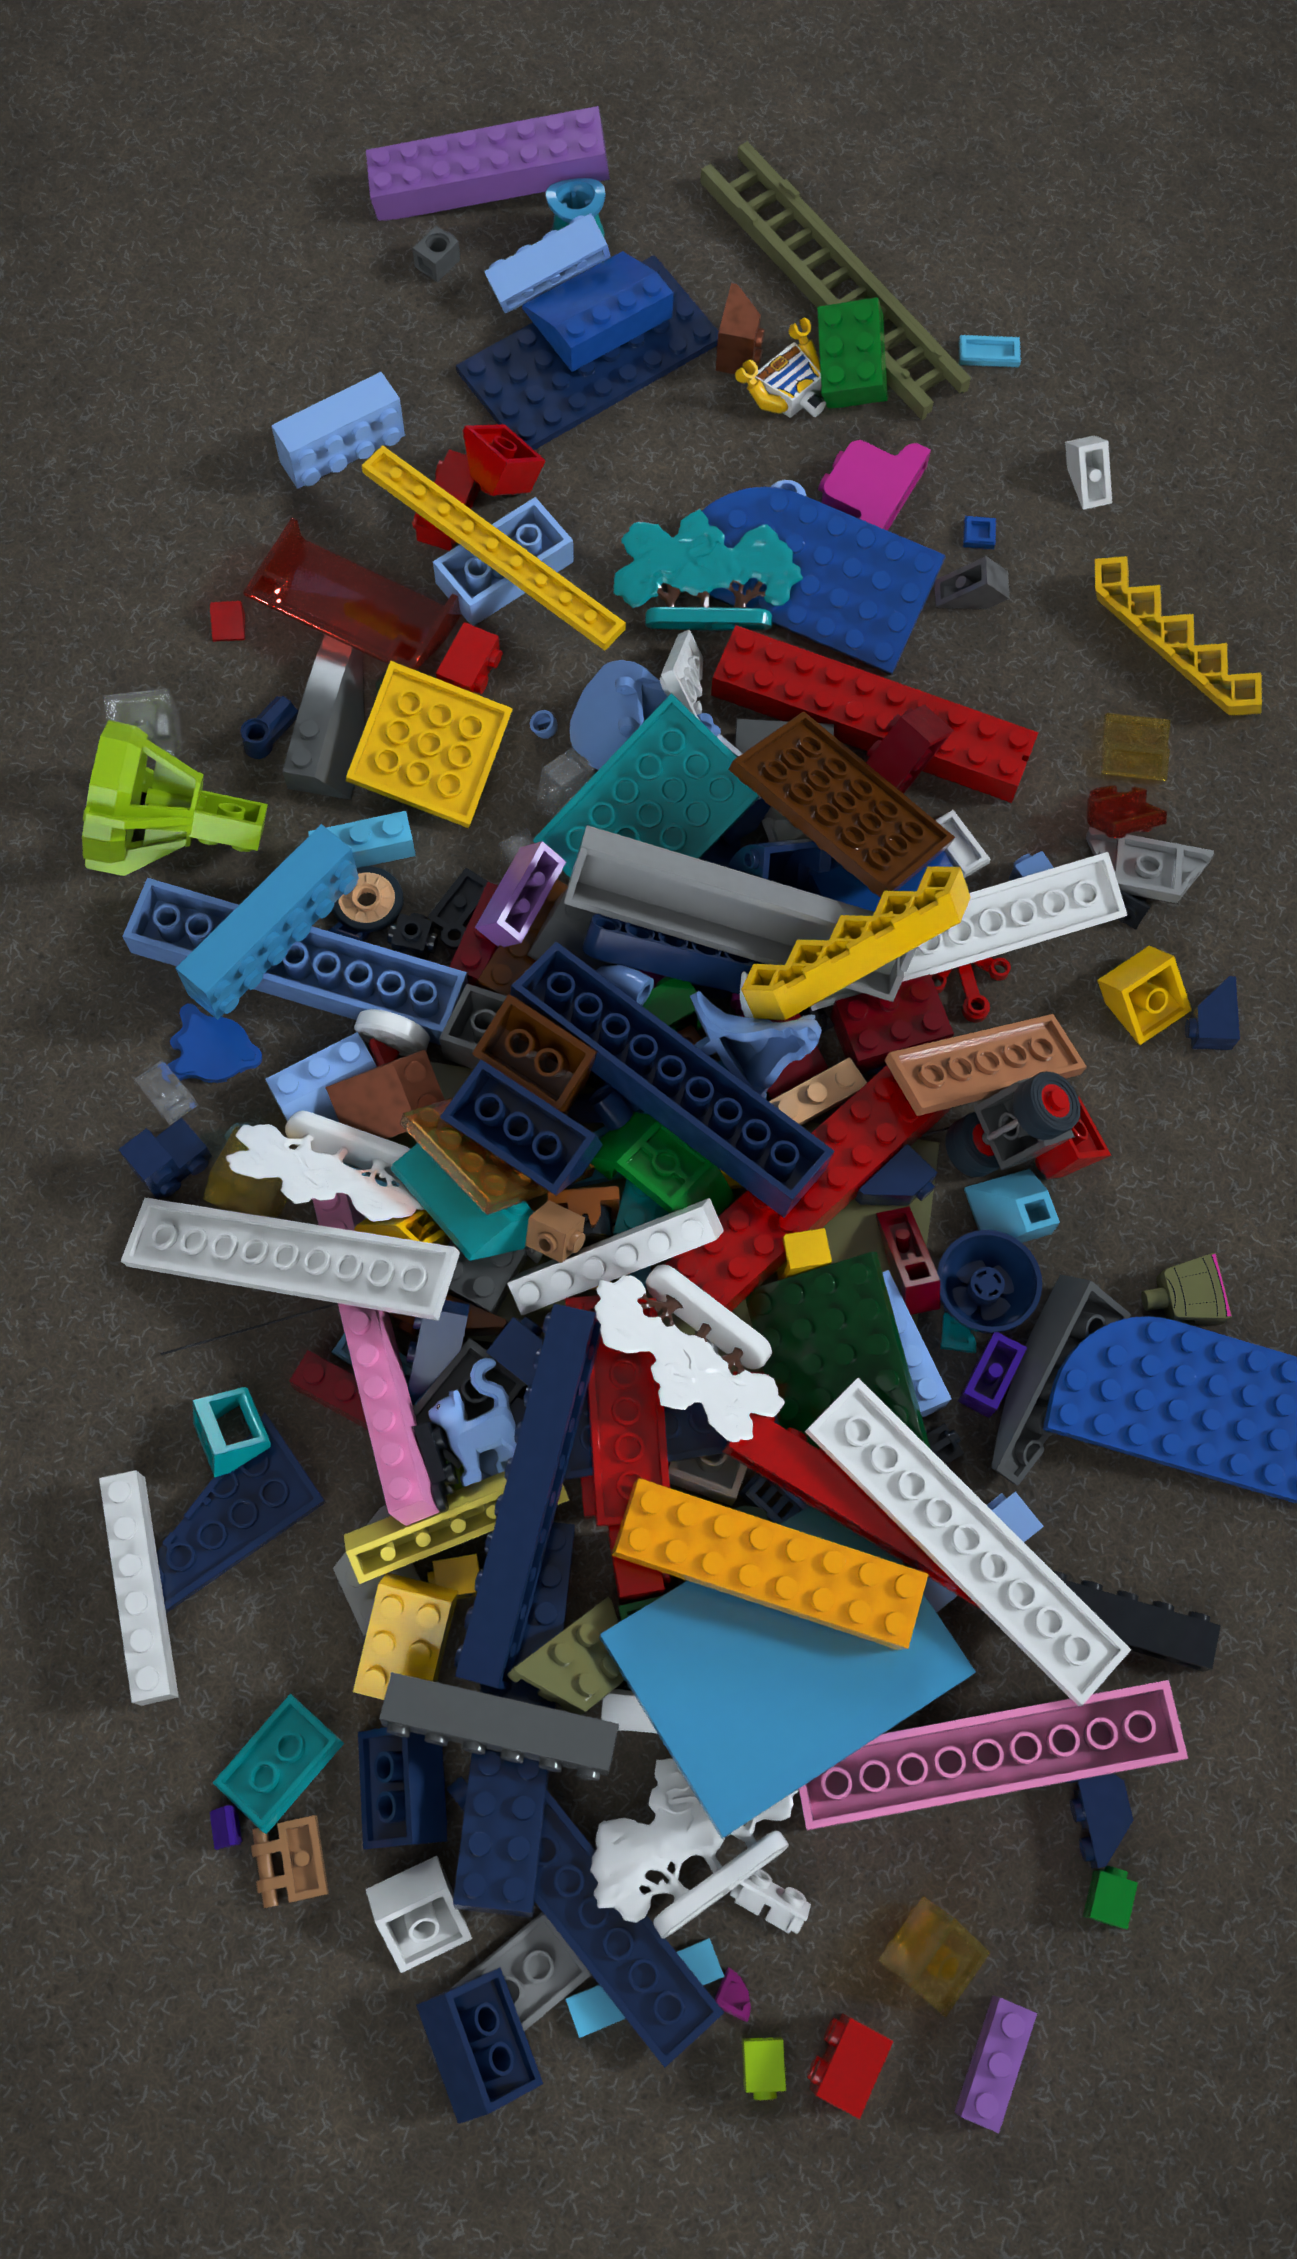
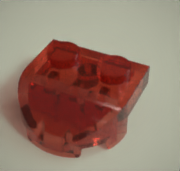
M1111 785L1090 791L1089 798H1087L1086 818L1091 827L1106 833V836L1109 838L1119 839L1124 838L1127 833L1135 831L1148 832L1152 830V827L1166 824L1167 811L1146 802V789L1134 786L1131 791L1117 792V786Z

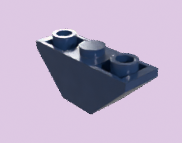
M1113 1773L1066 1782H1078L1079 1789L1074 1790L1075 1798L1070 1799V1808L1074 1821L1081 1822L1082 1829L1089 1830L1090 1836L1079 1838V1847L1083 1860L1085 1862L1090 1861L1091 1868L1107 1866L1133 1822L1125 1782Z

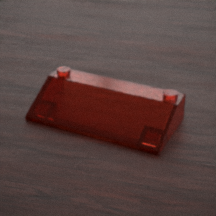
M294 518L290 519L243 591L244 596L388 665L390 661H393L413 670H417L446 641L461 616L457 595L452 593L445 606L305 540L301 535L298 521Z

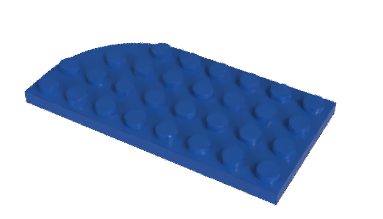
M754 487L739 490L717 499L702 510L708 518V524L716 526L724 533V545L727 548H734L748 531L767 524L777 533L779 540L785 542L793 550L792 563L801 568L803 579L792 585L790 599L782 606H774L767 603L764 597L759 595L746 604L747 608L766 609L772 614L773 624L886 673L893 674L945 560L944 554L807 496L777 487ZM750 578L745 583L742 594L746 595V590H751L752 592L758 580ZM733 582V589L738 591L739 584ZM763 584L759 588V592L766 591V584ZM716 588L709 593L710 597L734 607L736 597L730 590Z
M1145 1316L1122 1319L1094 1331L1074 1347L1060 1366L1050 1392L1043 1430L1297 1504L1296 1356L1175 1320Z

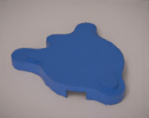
M185 1004L179 1013L183 1027L170 1039L172 1048L180 1051L181 1056L162 1069V1077L168 1084H175L187 1078H197L210 1083L227 1082L228 1078L235 1076L239 1072L242 1073L247 1069L258 1067L262 1062V1053L258 1047L251 1043L245 1030L237 1022L224 1017H220L217 1020L215 1017L201 1013L195 1005Z

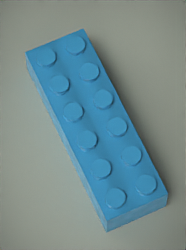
M321 824L175 968L187 994L217 1020L224 1013L228 1014L233 1011L239 1003V998L248 989L252 990L257 987L263 979V974L272 965L276 966L281 963L287 954V950L296 941H302L309 934L311 926L319 918H325L332 911L334 903L343 894L347 895L355 888L359 876L352 849Z

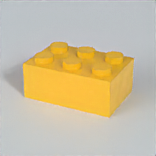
M389 1572L386 1573L378 1583L353 1692L384 1700L391 1672L437 1682L459 1591Z

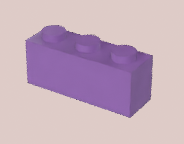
M543 841L520 847L475 928L497 947L499 945L506 947L522 943L566 861Z
M992 1996L955 2109L956 2114L999 2133L1037 2013L1000 1997Z

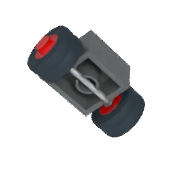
M1041 1072L1033 1077L1017 1081L974 1106L975 1112L967 1114L949 1127L945 1137L947 1154L954 1166L970 1177H983L999 1168L1004 1170L1028 1162L1074 1137L1071 1129L1077 1124L1080 1117L1078 1096L1072 1085L1064 1077L1054 1072Z

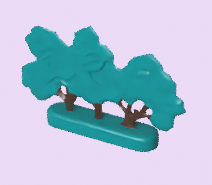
M698 509L681 520L678 534L674 537L663 531L659 524L636 522L629 527V532L624 534L621 542L624 544L627 554L633 557L634 561L615 573L614 594L622 596L624 602L628 603L632 608L640 607L650 598L659 596L666 603V607H653L646 611L645 626L651 629L733 631L735 625L751 631H764L772 627V614L770 611L762 608H747L746 604L751 599L760 595L764 597L767 603L774 606H782L790 599L792 585L802 580L803 576L801 575V568L792 563L793 550L785 542L779 540L777 533L767 524L748 531L734 548H727L724 545V533L716 526H710L706 515ZM750 578H756L758 582L753 591L746 590V595L742 594L745 583ZM733 582L739 584L738 591L733 589ZM663 583L667 584L668 593L662 592L661 585ZM763 584H766V591L759 592V588ZM716 588L730 590L736 597L734 607H709V593ZM684 591L701 599L700 607H675L674 603L680 592Z

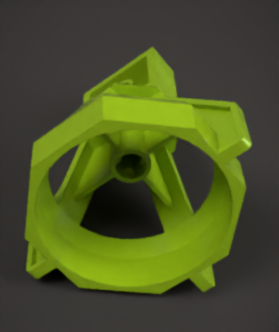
M108 720L100 736L89 783L87 804L83 813L82 846L85 867L91 870L126 876L184 846H190L193 838H197L199 842L207 845H217L218 843L231 845L233 849L241 852L258 851L268 804L203 791L204 775L192 769L149 741L148 734L137 726ZM148 756L156 761L155 770L146 767ZM142 792L147 793L145 805H140ZM135 829H145L144 840L132 842Z

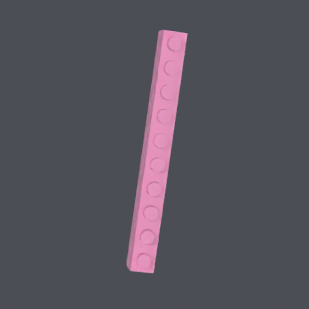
M336 1193L334 1199L323 1201L312 1198L318 1225L355 1231V1226L365 1220L364 1215L353 1206L348 1194ZM338 1303L388 1514L407 1526L440 1513L433 1497L432 1483L413 1428L417 1426V1421L389 1312Z

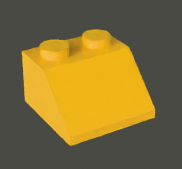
M1152 946L1146 947L1097 980L1105 1004L1138 1045H1142L1192 1011L1175 957Z

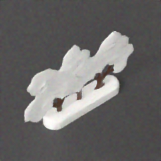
M657 1265L647 1276L646 1289L641 1281L634 1276L622 1275L615 1283L600 1280L596 1290L601 1299L594 1308L596 1310V1318L601 1323L600 1332L604 1345L625 1353L650 1351L655 1356L656 1362L651 1366L654 1380L661 1387L658 1390L661 1406L686 1410L694 1402L702 1403L708 1416L709 1424L730 1442H739L740 1439L750 1440L753 1438V1421L749 1416L750 1413L775 1417L785 1402L778 1395V1387L774 1378L766 1374L750 1373L743 1368L744 1366L749 1369H760L766 1364L772 1353L768 1340L676 1269L667 1265ZM646 1289L653 1298H656L657 1301L648 1299L646 1295ZM638 1298L645 1299L647 1301L646 1304H639L637 1302ZM654 1307L657 1312L662 1309L664 1313L658 1317H647L644 1315L643 1310ZM672 1313L694 1328L697 1333L695 1335H687L680 1331L673 1322ZM665 1317H668L670 1320V1325L667 1327L663 1322ZM706 1338L724 1351L726 1355L719 1356L716 1354ZM733 1365L738 1369L736 1375L730 1373Z

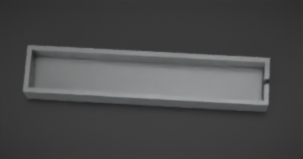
M588 825L585 828L564 900V904L772 965L786 964L797 939L829 940L840 915L873 916L874 914L873 911ZM917 947L845 988L893 1002L904 978V972L907 971Z

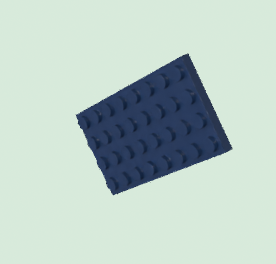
M653 255L641 263L655 270L673 291V316L669 320L573 372L570 371L535 324L531 323L457 364L456 372L497 424H505L535 450L716 347L719 331L658 258Z

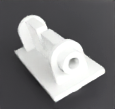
M761 1869L730 1892V1896L735 1898L734 1903L757 1916L764 1904L771 1907L765 1920L788 1934L791 1931L796 1934L799 1933L804 1921L808 1918L811 1904L806 1902V1898L801 1892L791 1887L784 1889L772 1882L770 1875Z

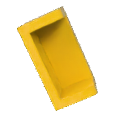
M825 1228L784 1235L783 1244L787 1261L776 1270L777 1278L779 1281L832 1264Z

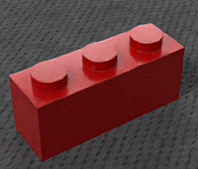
M449 449L444 461L440 460L438 462L434 483L471 509L481 485L470 475L467 455ZM415 513L413 528L416 529L417 541L448 551L454 549L456 541L418 513Z

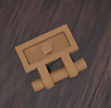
M317 1815L277 1823L278 1840L269 1841L268 1833L265 1834L259 1828L252 1829L254 1845H251L252 1858H257L260 1879L256 1881L257 1892L262 1893L264 1908L279 1905L277 1889L287 1887L289 1903L329 1894ZM281 1852L285 1875L275 1877L272 1854Z

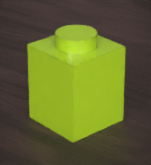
M781 2037L743 2038L744 2090L746 2093H753V2099L755 2100L777 2099V2091H786L783 2039Z

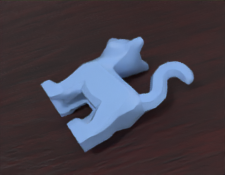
M492 1358L480 1359L473 1365L470 1373L471 1384L476 1390L494 1399L492 1410L467 1421L465 1419L464 1402L459 1392L451 1390L448 1391L449 1396L439 1400L428 1411L431 1423L441 1426L446 1431L450 1448L463 1465L465 1472L460 1479L464 1487L481 1481L480 1453L494 1449L498 1457L495 1462V1468L498 1473L505 1471L508 1460L511 1457L513 1458L517 1444L514 1441L516 1424L510 1410L509 1396L503 1386L487 1381L485 1378V1373L496 1366V1361Z

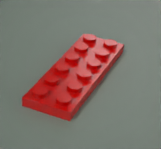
M645 1299L637 1300L639 1304H646L647 1302ZM599 1301L583 1302L582 1310L596 1313L594 1307ZM654 1307L643 1310L644 1315L647 1317H658ZM602 1336L587 1389L596 1527L621 1525L634 1482L638 1478L670 1488L664 1406H661L658 1390L661 1387L654 1380L651 1366L656 1362V1358L650 1351L625 1353L604 1345Z

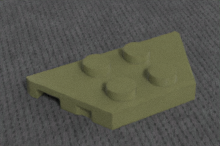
M609 1597L604 1599L514 1667L507 1674L509 1678L515 1682L523 1679L539 1689L537 1695L550 1702L558 1703L569 1713L578 1715L586 1713L625 1681L599 1638L602 1632L618 1623L611 1599Z

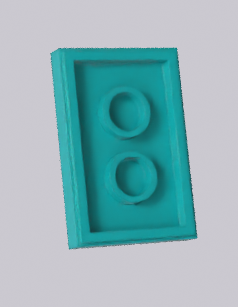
M289 1694L213 1781V1784L262 1832L267 1834L343 1746L344 1742L292 1694Z

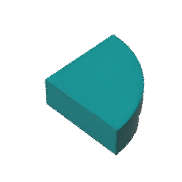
M948 1313L943 1314L940 1349L976 1353V1340L971 1331L956 1322Z

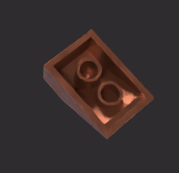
M425 1049L326 1087L339 1123L384 1139L441 1119L440 1116L447 1108L446 1101Z

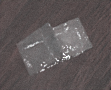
M163 1060L134 1079L163 1120H166L169 1125L198 1106L191 1093Z

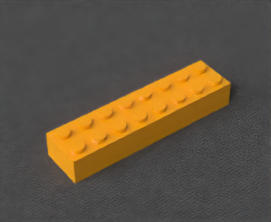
M640 1478L634 1482L612 1552V1556L896 1650L909 1648L928 1578L927 1573Z

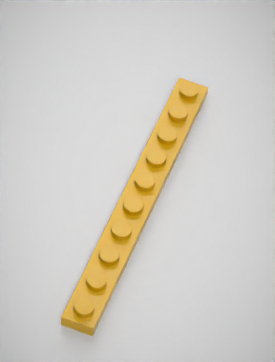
M382 445L361 465L363 474L604 651L626 630V622Z

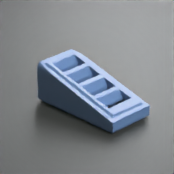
M758 1473L738 1493L751 1506L767 1511V1520L776 1524L783 1523L799 1511L809 1507L804 1501ZM767 1481L771 1486L759 1497L756 1492ZM778 1491L782 1496L770 1508L766 1503ZM790 1501L793 1506L781 1519L777 1514Z

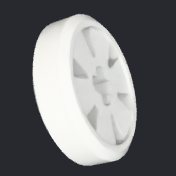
M369 1009L361 1011L354 1025L355 1031L367 1043H369L370 1039L374 1038L399 1051L401 1056H407L424 1049L426 1051L430 1041V1036L419 1024L401 1015L384 1010Z

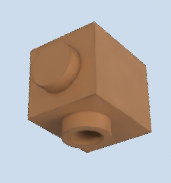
M548 1200L529 1217L525 1245L562 1263L572 1253H577L582 1248L585 1241V1234L583 1233L585 1217Z

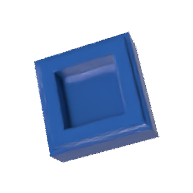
M965 516L963 547L994 549L996 518Z

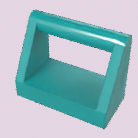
M247 1387L193 1400V1424L214 1477L229 1474L270 1448L271 1442ZM237 1406H240L253 1439L226 1446L216 1420Z

